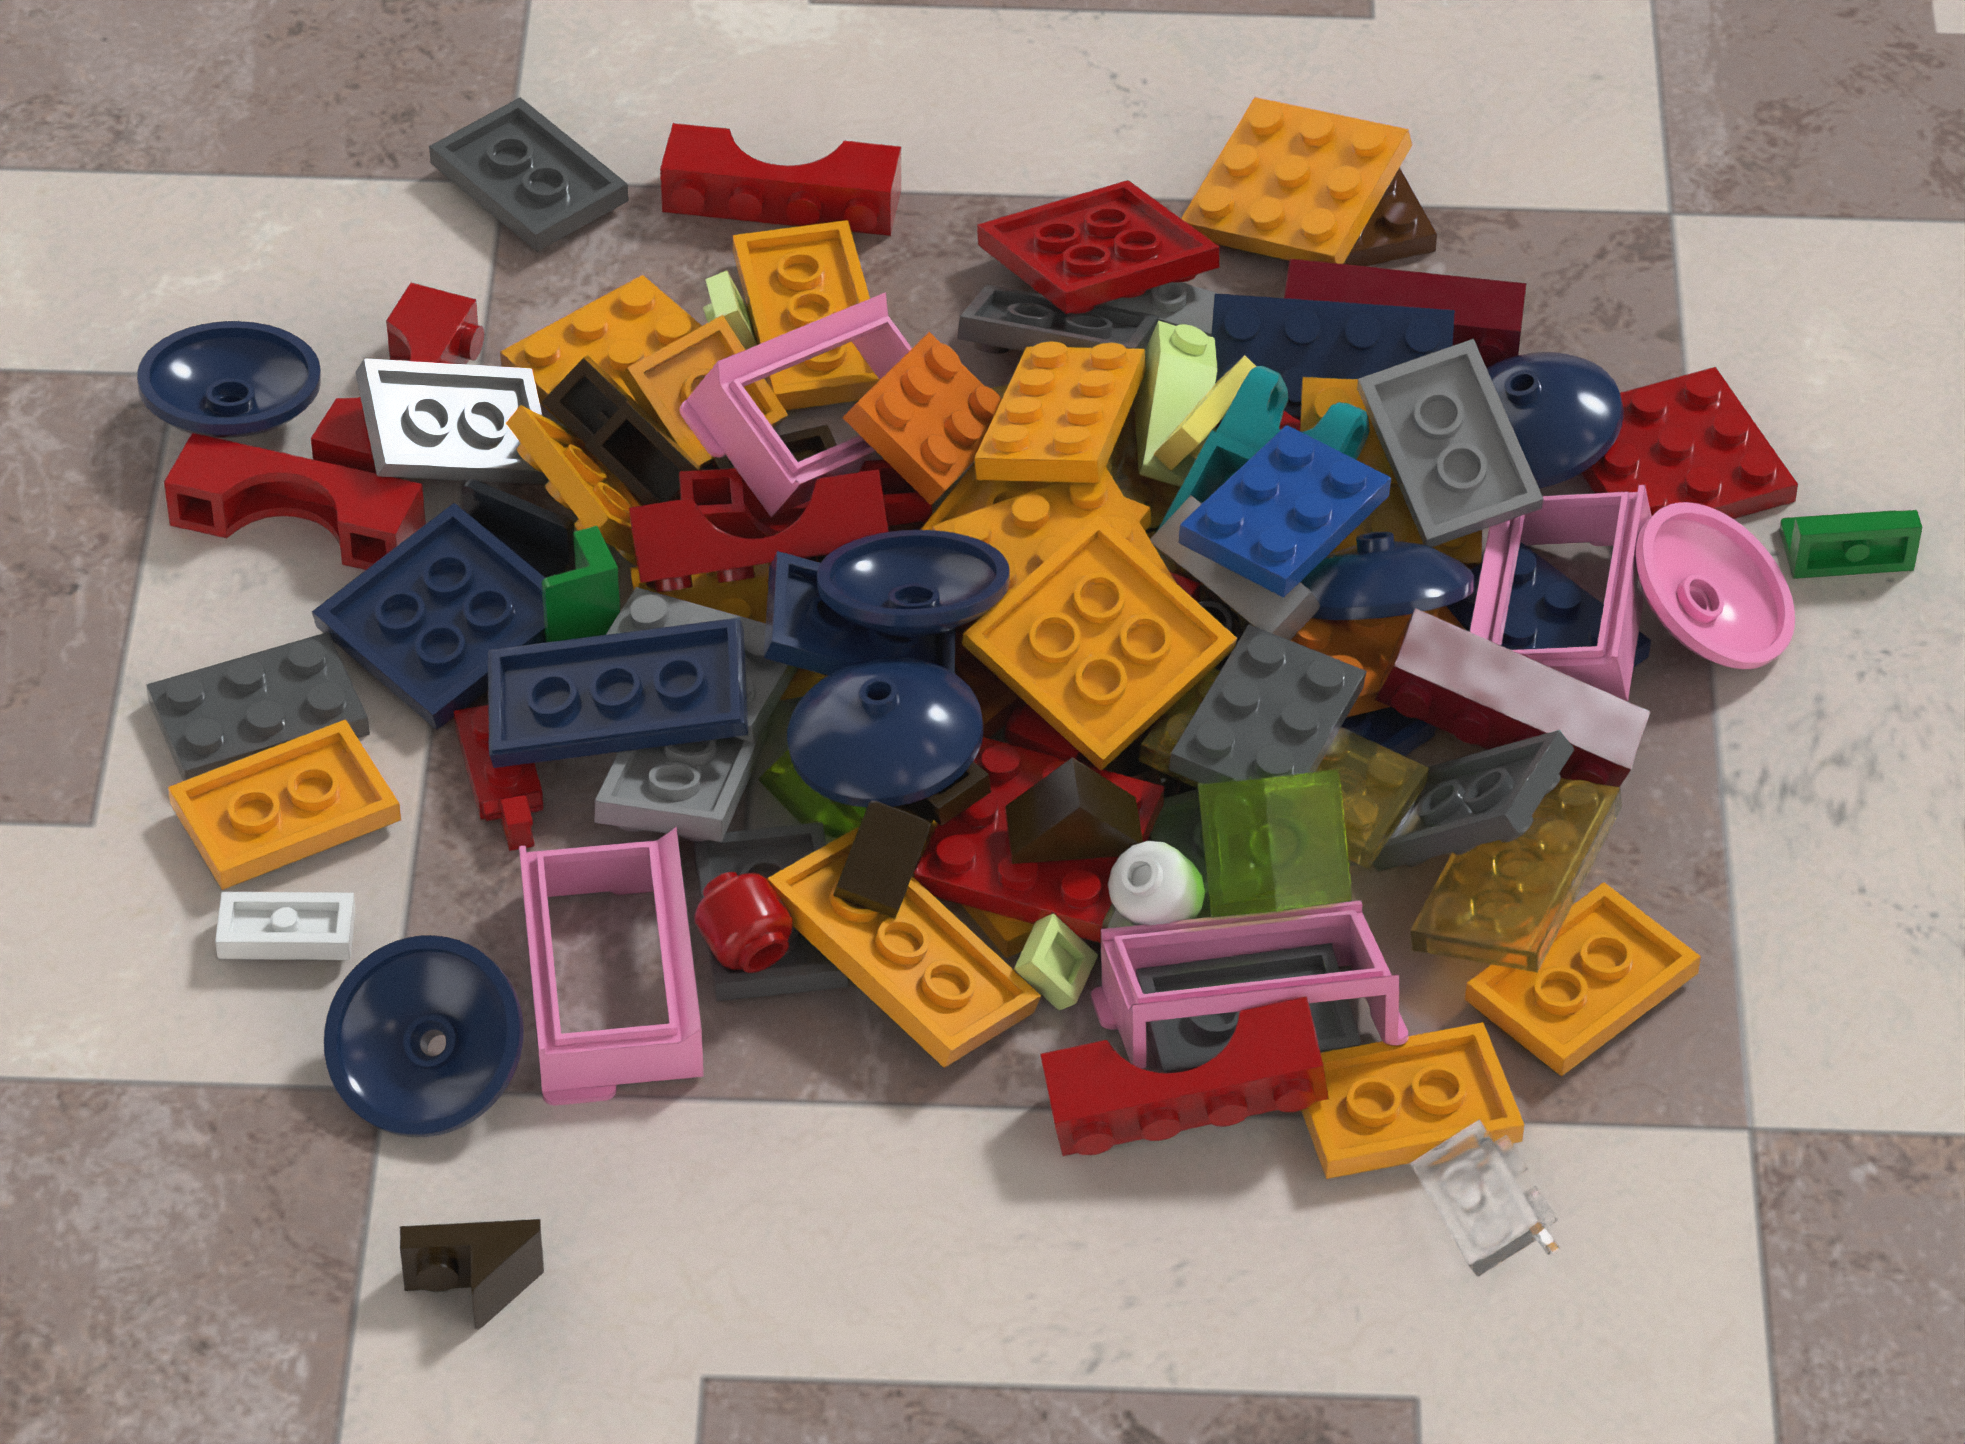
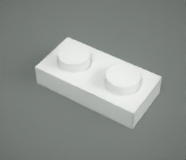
M222 892L215 940L217 958L350 960L356 911L354 893Z

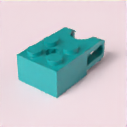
M1257 366L1251 369L1217 431L1211 430L1158 530L1190 496L1201 503L1207 500L1280 431L1279 426L1289 399L1288 389L1280 373L1265 366ZM1339 402L1331 405L1314 428L1302 433L1357 460L1370 432L1369 419L1365 410L1348 403Z

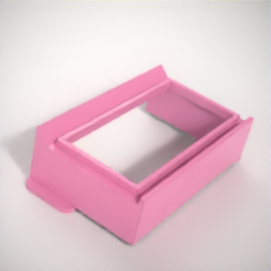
M886 292L717 361L692 394L680 406L681 416L706 451L717 458L724 457L725 455L729 458L771 518L810 501L817 478L859 472L864 461L884 459L859 435L797 462L747 393L744 386L849 342L855 345L880 380L912 349L888 316Z
M1639 485L1638 492L1631 493L1615 492L1543 496L1542 509L1489 527L1470 632L1498 645L1502 644L1520 542L1524 545L1589 542L1593 546H1613L1597 646L1512 651L1628 701L1644 602V593L1639 582L1636 566V542L1641 528L1651 517L1645 485Z
M677 827L655 841L526 852V846H519L543 1100L550 1105L606 1101L615 1096L616 1085L704 1077L702 1028ZM612 892L617 895L654 892L669 1024L561 1034L547 897Z
M1361 901L1179 920L1157 925L1143 924L1101 929L1102 986L1096 987L1091 991V1001L1100 1025L1110 1030L1118 1029L1130 1063L1141 1069L1146 1068V1022L1238 1012L1306 996L1309 1003L1365 997L1370 1007V1015L1382 1041L1389 1045H1401L1408 1041V1030L1399 1013V975L1391 974L1362 913ZM1332 943L1338 967L1350 965L1353 970L1143 994L1136 977V969Z

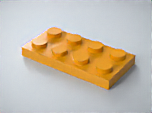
M848 220L732 235L733 255L757 345L870 299ZM849 342L766 377V380L786 411L859 401L879 381V378L855 345Z
M1043 342L1033 347H1026L975 455L976 480L1099 483L1145 375V349L1126 348L1119 343H1103L1093 348L1066 347V345L1060 342Z
M859 827L767 878L790 912L793 927L944 1068L1027 1018L1036 1010L1041 995L913 876L896 919L833 896Z

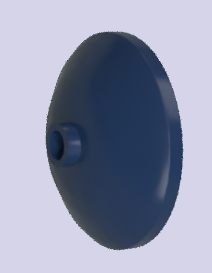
M222 321L192 326L160 340L143 356L137 371L139 395L144 405L154 415L169 425L191 434L197 433L216 438H235L268 432L283 426L302 413L314 401L320 390L321 367L314 350L301 338L286 330L255 322Z
M1536 352L1515 356L1487 368L1539 489L1559 484L1581 474L1599 461L1617 439L1624 415L1621 395L1614 379L1594 362L1564 353Z
M935 530L892 531L851 541L827 555L820 563L817 571L819 595L838 615L877 632L909 638L943 633L979 618L1004 597L1010 584L1009 564L1003 554L996 548L973 537Z
M1371 532L1357 536L1356 546L1329 554L1301 581L1313 593L1321 605L1312 618L1325 620H1361L1413 614L1415 608L1421 611H1428L1453 604L1468 597L1475 590L1474 574L1462 562L1427 545L1394 541V535L1391 532Z
M879 657L845 666L815 684L801 698L791 715L787 730V742L790 758L796 772L809 787L822 796L856 807L867 808L870 801H878L895 807L930 797L961 777L979 752L983 739V719L980 704L972 689L965 681L948 669L913 658Z
M420 935L396 940L375 950L358 963L343 980L331 1002L324 1028V1055L330 1078L335 1089L351 1110L362 1119L386 1132L407 1137H431L455 1131L483 1115L495 1104L511 1082L523 1045L524 1029L521 1006L517 994L505 973L494 961L475 947L457 939L436 935ZM444 1035L446 1038L444 1050L436 1056H429L428 1045L430 1041L436 1036Z

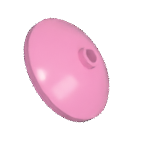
M1689 502L1665 506L1645 522L1636 542L1635 556L1639 582L1652 611L1676 640L1693 653L1708 661L1736 669H1754L1767 665L1787 648L1795 627V610L1792 595L1779 566L1752 533L1740 523L1716 509Z

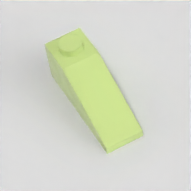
M1158 321L1145 350L1146 372L1134 399L1139 475L1181 487L1195 459L1189 454L1171 471L1154 453L1214 386L1217 375L1215 338L1207 336L1202 330L1191 325L1180 324L1174 326Z

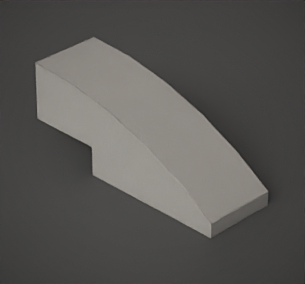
M1190 496L1150 539L1155 549L1189 579L1200 583V588L1216 602L1227 606L1237 615L1239 621L1241 620L1246 626L1252 625L1291 640L1321 606L1313 593L1300 582L1283 598L1179 544L1180 524L1202 504Z

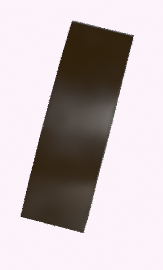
M588 355L542 401L550 411L585 443L584 446L646 505L680 500L679 472L702 470L662 427Z

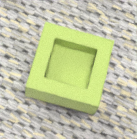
M726 270L705 279L711 299L710 304L703 306L707 322L723 315L745 350L756 346L757 342L748 308L728 271Z
M1053 913L1035 922L1014 970L1060 1011L1077 1004L1098 954Z

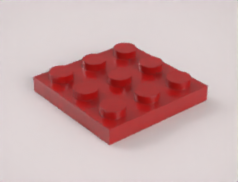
M1129 180L977 224L978 246L1065 314L1086 313L1091 311L1095 305L1118 298L1138 297L1143 295L1148 289L1171 282H1188L1193 280L1197 274L1220 268L1219 246Z
M1716 367L1621 392L1624 415L1619 435L1608 452L1593 466L1582 472V475L1595 494L1638 492L1639 485H1645L1651 516L1670 504L1689 502L1711 507L1732 519L1793 503L1796 501L1798 483Z
M983 737L979 752L973 762L989 774L991 793L943 826L937 825L914 872V878L934 897L1027 923L1035 924L1037 920L1054 913L1078 937L1101 943V929H1107L1116 910L1110 899L1108 882L1111 869L1119 857L1012 864L1005 819V806L1068 760ZM1085 765L1136 797L1143 842L1147 841L1164 804L1165 786L1106 770L1100 771L1098 768Z

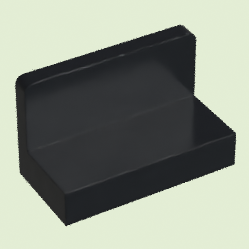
M469 479L462 487L464 511L541 575L547 578L576 570L573 537L574 523L572 520L475 479Z

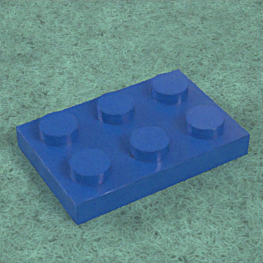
M1286 425L1180 524L1178 543L1284 598L1389 497L1391 477Z

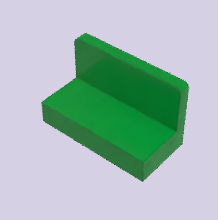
M1892 510L1788 517L1781 519L1779 532L1793 579L1914 571L1923 527L1917 510Z
M598 526L573 532L576 570L547 577L541 582L546 643L606 635L620 613L618 567Z

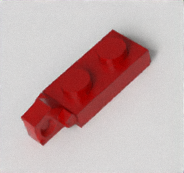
M489 704L454 711L456 733L480 820H501L509 851L519 850V846H526V848L534 847L531 813L543 811L544 808L543 791L535 763L494 768L489 757Z

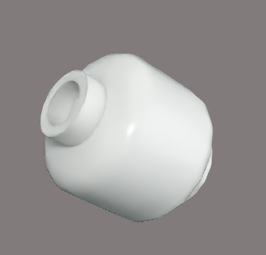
M1145 841L1131 846L1119 856L1113 865L1108 882L1111 902L1119 914L1132 925H1157L1179 920L1195 919L1202 909L1205 896L1202 875L1195 865L1179 850L1165 842Z

